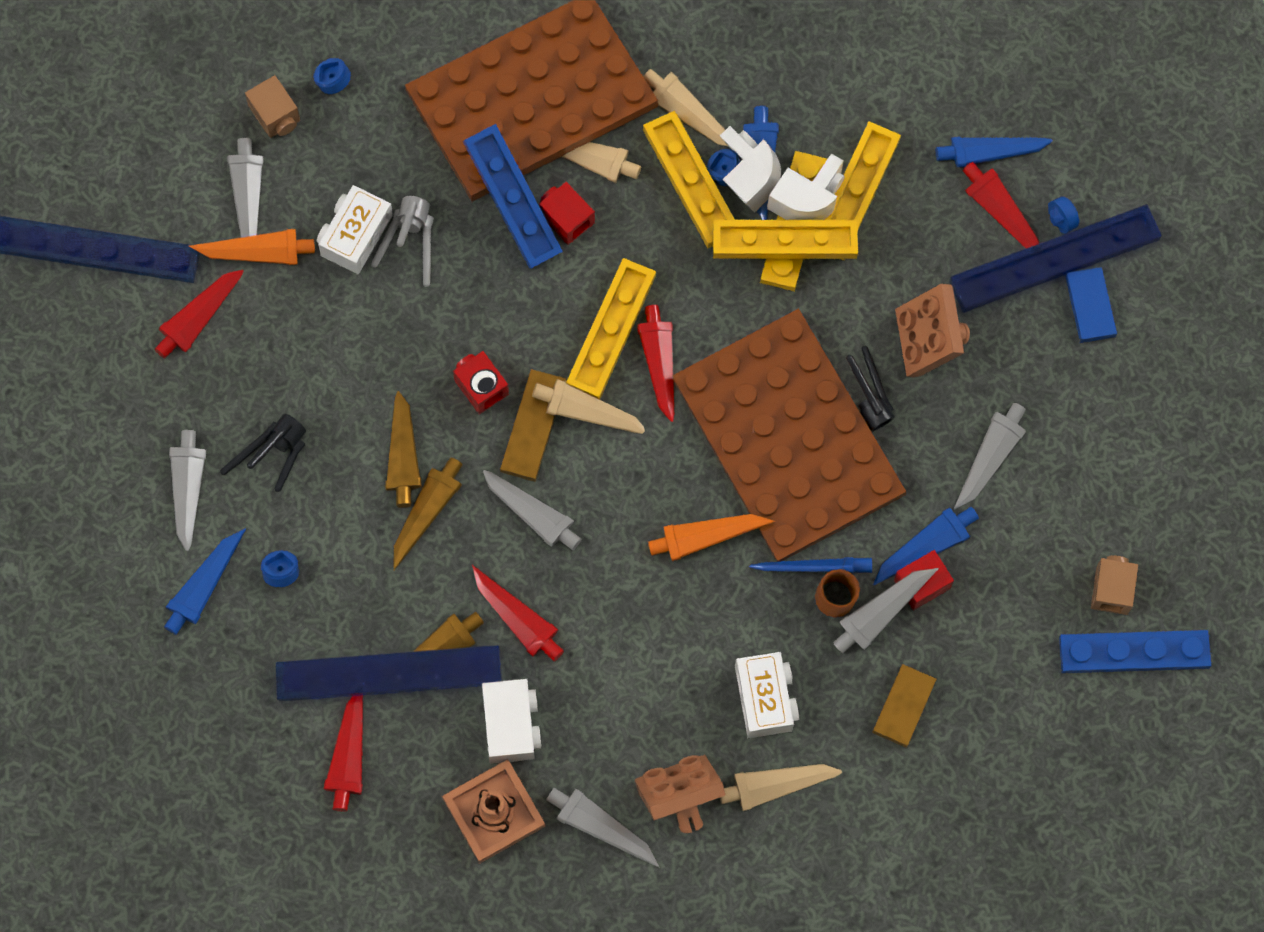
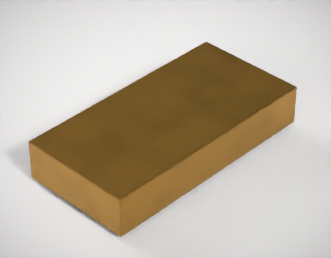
M902 664L872 733L907 748L936 679Z

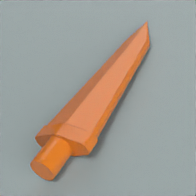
M296 229L189 246L210 259L297 265V254L315 253L314 239L296 240Z
M747 514L680 525L664 526L666 537L648 541L649 549L652 556L669 551L671 560L675 561L775 521Z

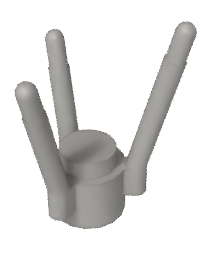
M416 196L403 197L400 209L395 210L393 220L371 262V266L374 268L378 266L398 226L401 228L397 240L399 247L404 245L408 232L417 233L422 228L423 285L428 287L430 286L431 227L434 218L428 215L430 204L426 200Z

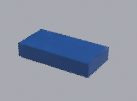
M1102 267L1066 273L1065 277L1080 343L1116 337L1117 331Z

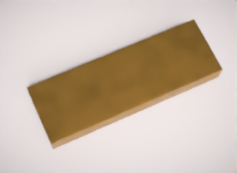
M531 369L502 461L501 473L536 482L555 416L546 413L549 402L532 397V393L536 383L553 388L556 379L566 382V378Z

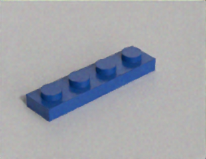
M494 124L462 141L529 269L563 252L497 125Z
M1208 630L1063 634L1059 636L1062 673L1210 669L1211 667Z

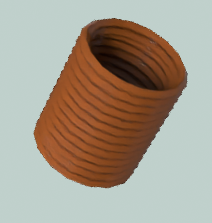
M842 569L832 570L825 574L815 594L816 605L819 610L825 615L834 618L842 617L849 613L859 597L860 587L858 580L852 573ZM829 582L844 584L851 592V602L846 605L832 604L825 597L823 586Z

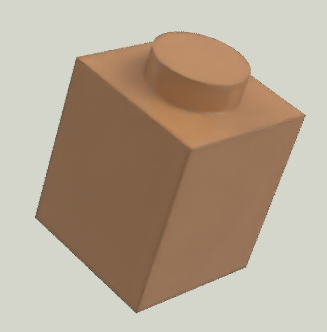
M276 75L245 92L249 108L270 138L277 134L279 136L287 135L296 128L297 122L300 121L298 108Z
M1108 556L1107 559L1101 558L1096 567L1091 609L1128 615L1134 602L1138 564L1129 563V559L1122 556Z

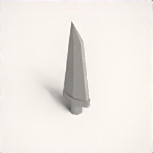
M240 138L237 140L238 155H229L227 162L230 169L240 237L257 235L263 156L252 155V140L250 138Z
M1013 403L1006 416L998 412L994 413L954 509L974 500L1017 442L1023 438L1026 430L1018 425L1026 411L1023 406Z
M182 430L181 447L169 448L176 535L186 551H189L192 542L206 459V450L195 448L196 431Z
M483 471L489 489L541 536L545 543L552 547L558 541H561L571 550H575L582 539L569 530L574 520L492 472Z
M939 568L912 572L849 616L844 617L840 624L846 631L833 642L836 648L841 653H844L857 642L865 650Z
M556 788L552 789L546 801L561 809L557 820L659 867L648 844L584 796V793L575 789L569 797Z

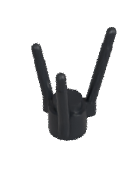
M863 346L862 353L877 394H873L854 357L849 354L846 360L867 398L858 405L861 410L860 413L871 432H874L890 423L895 416L892 413L894 409L887 399L867 346Z
M283 414L277 422H273L263 434L229 461L220 470L221 475H226L262 444L264 446L247 463L248 469H253L273 447L282 452H286L289 448L291 451L274 488L276 492H280L297 455L306 445L301 440L306 433V429L292 416Z

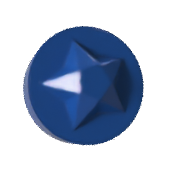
M330 58L323 61L314 72L315 83L326 94L340 92L348 85L351 79L349 68L339 58Z
M722 149L710 157L707 163V170L717 185L728 186L723 179L742 159L735 151Z
M1060 196L1049 202L1050 221L1054 226L1058 227L1061 233L1066 234L1078 228L1079 215L1075 206L1068 198Z
M288 551L271 552L261 562L263 579L270 586H288L295 582L299 576L297 558Z

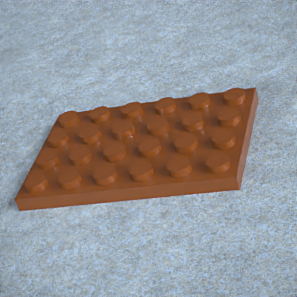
M572 0L405 84L406 92L472 202L489 194V191L462 141L494 124L497 125L524 176L658 107V99L595 0Z
M799 308L672 375L674 383L749 514L775 521L758 528L777 562H781L906 495L905 488Z

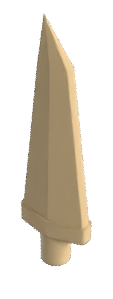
M652 69L644 75L648 85L654 89L653 93L658 99V106L669 113L675 110L681 121L716 144L728 146L720 137L725 129L679 81L676 75L670 72L663 79Z
M592 142L584 144L562 156L614 183H617L620 174L637 179L641 171L640 165L626 161L629 150Z
M556 379L553 388L538 383L534 387L532 397L549 402L546 411L548 414L643 434L645 432L644 426L635 416L582 392L562 380Z
M825 764L737 773L734 774L736 786L724 788L726 796L720 797L721 804L740 800L742 811L750 810L755 806L834 778L841 774L842 770Z

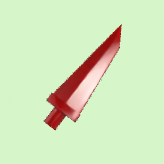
M974 162L969 163L962 170L972 182L965 190L966 193L1028 251L1036 256H1040L1039 239L995 170L992 168L983 174Z
M244 270L223 274L167 322H164L158 329L165 338L156 346L155 351L164 359L177 346L186 353L239 281Z
M649 305L645 307L647 323L638 324L637 331L642 342L659 409L673 422L675 412L674 383L672 379V322H661L659 305Z
M472 565L478 590L527 649L526 651L534 657L542 650L553 661H556L564 653V650L552 640L559 630Z
M363 685L346 703L330 768L325 780L324 790L335 792L333 810L347 812L350 794H362Z

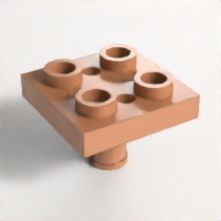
M939 284L895 309L907 377L922 376L964 354L963 344L965 345L968 342L970 330L967 324L959 323L952 285Z
M697 755L688 756L680 760L677 765L665 769H650L642 777L634 779L639 795L653 820L676 813L679 829L682 833L692 832L689 817L696 831L702 828L703 821L697 805L726 796L722 781L706 755L700 757Z
M508 759L442 796L479 864L545 827V822ZM513 799H514V800L516 801L515 806H514V807H511V808L508 807L507 802H508L509 804H513ZM473 818L475 823L479 824V826H475L472 824ZM502 823L507 824L509 827L506 833L499 832V830L506 829V825H501Z

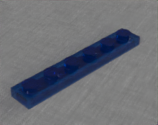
M1146 204L950 277L949 283L953 286V292L964 313L1062 277L1068 272L1081 270L1159 241L1162 235Z
M0 216V254L194 283L200 252L189 247L190 245Z
M499 645L276 662L278 701L482 686V683L502 681Z

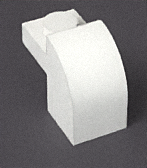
M729 126L720 137L739 155L742 161L723 180L755 213L769 199L770 193L780 180V163L776 154L764 139L757 144L744 130L738 134Z
M831 154L813 182L787 168L769 195L767 209L785 220L826 219L835 210L837 196L834 194L845 177L841 174L843 160Z

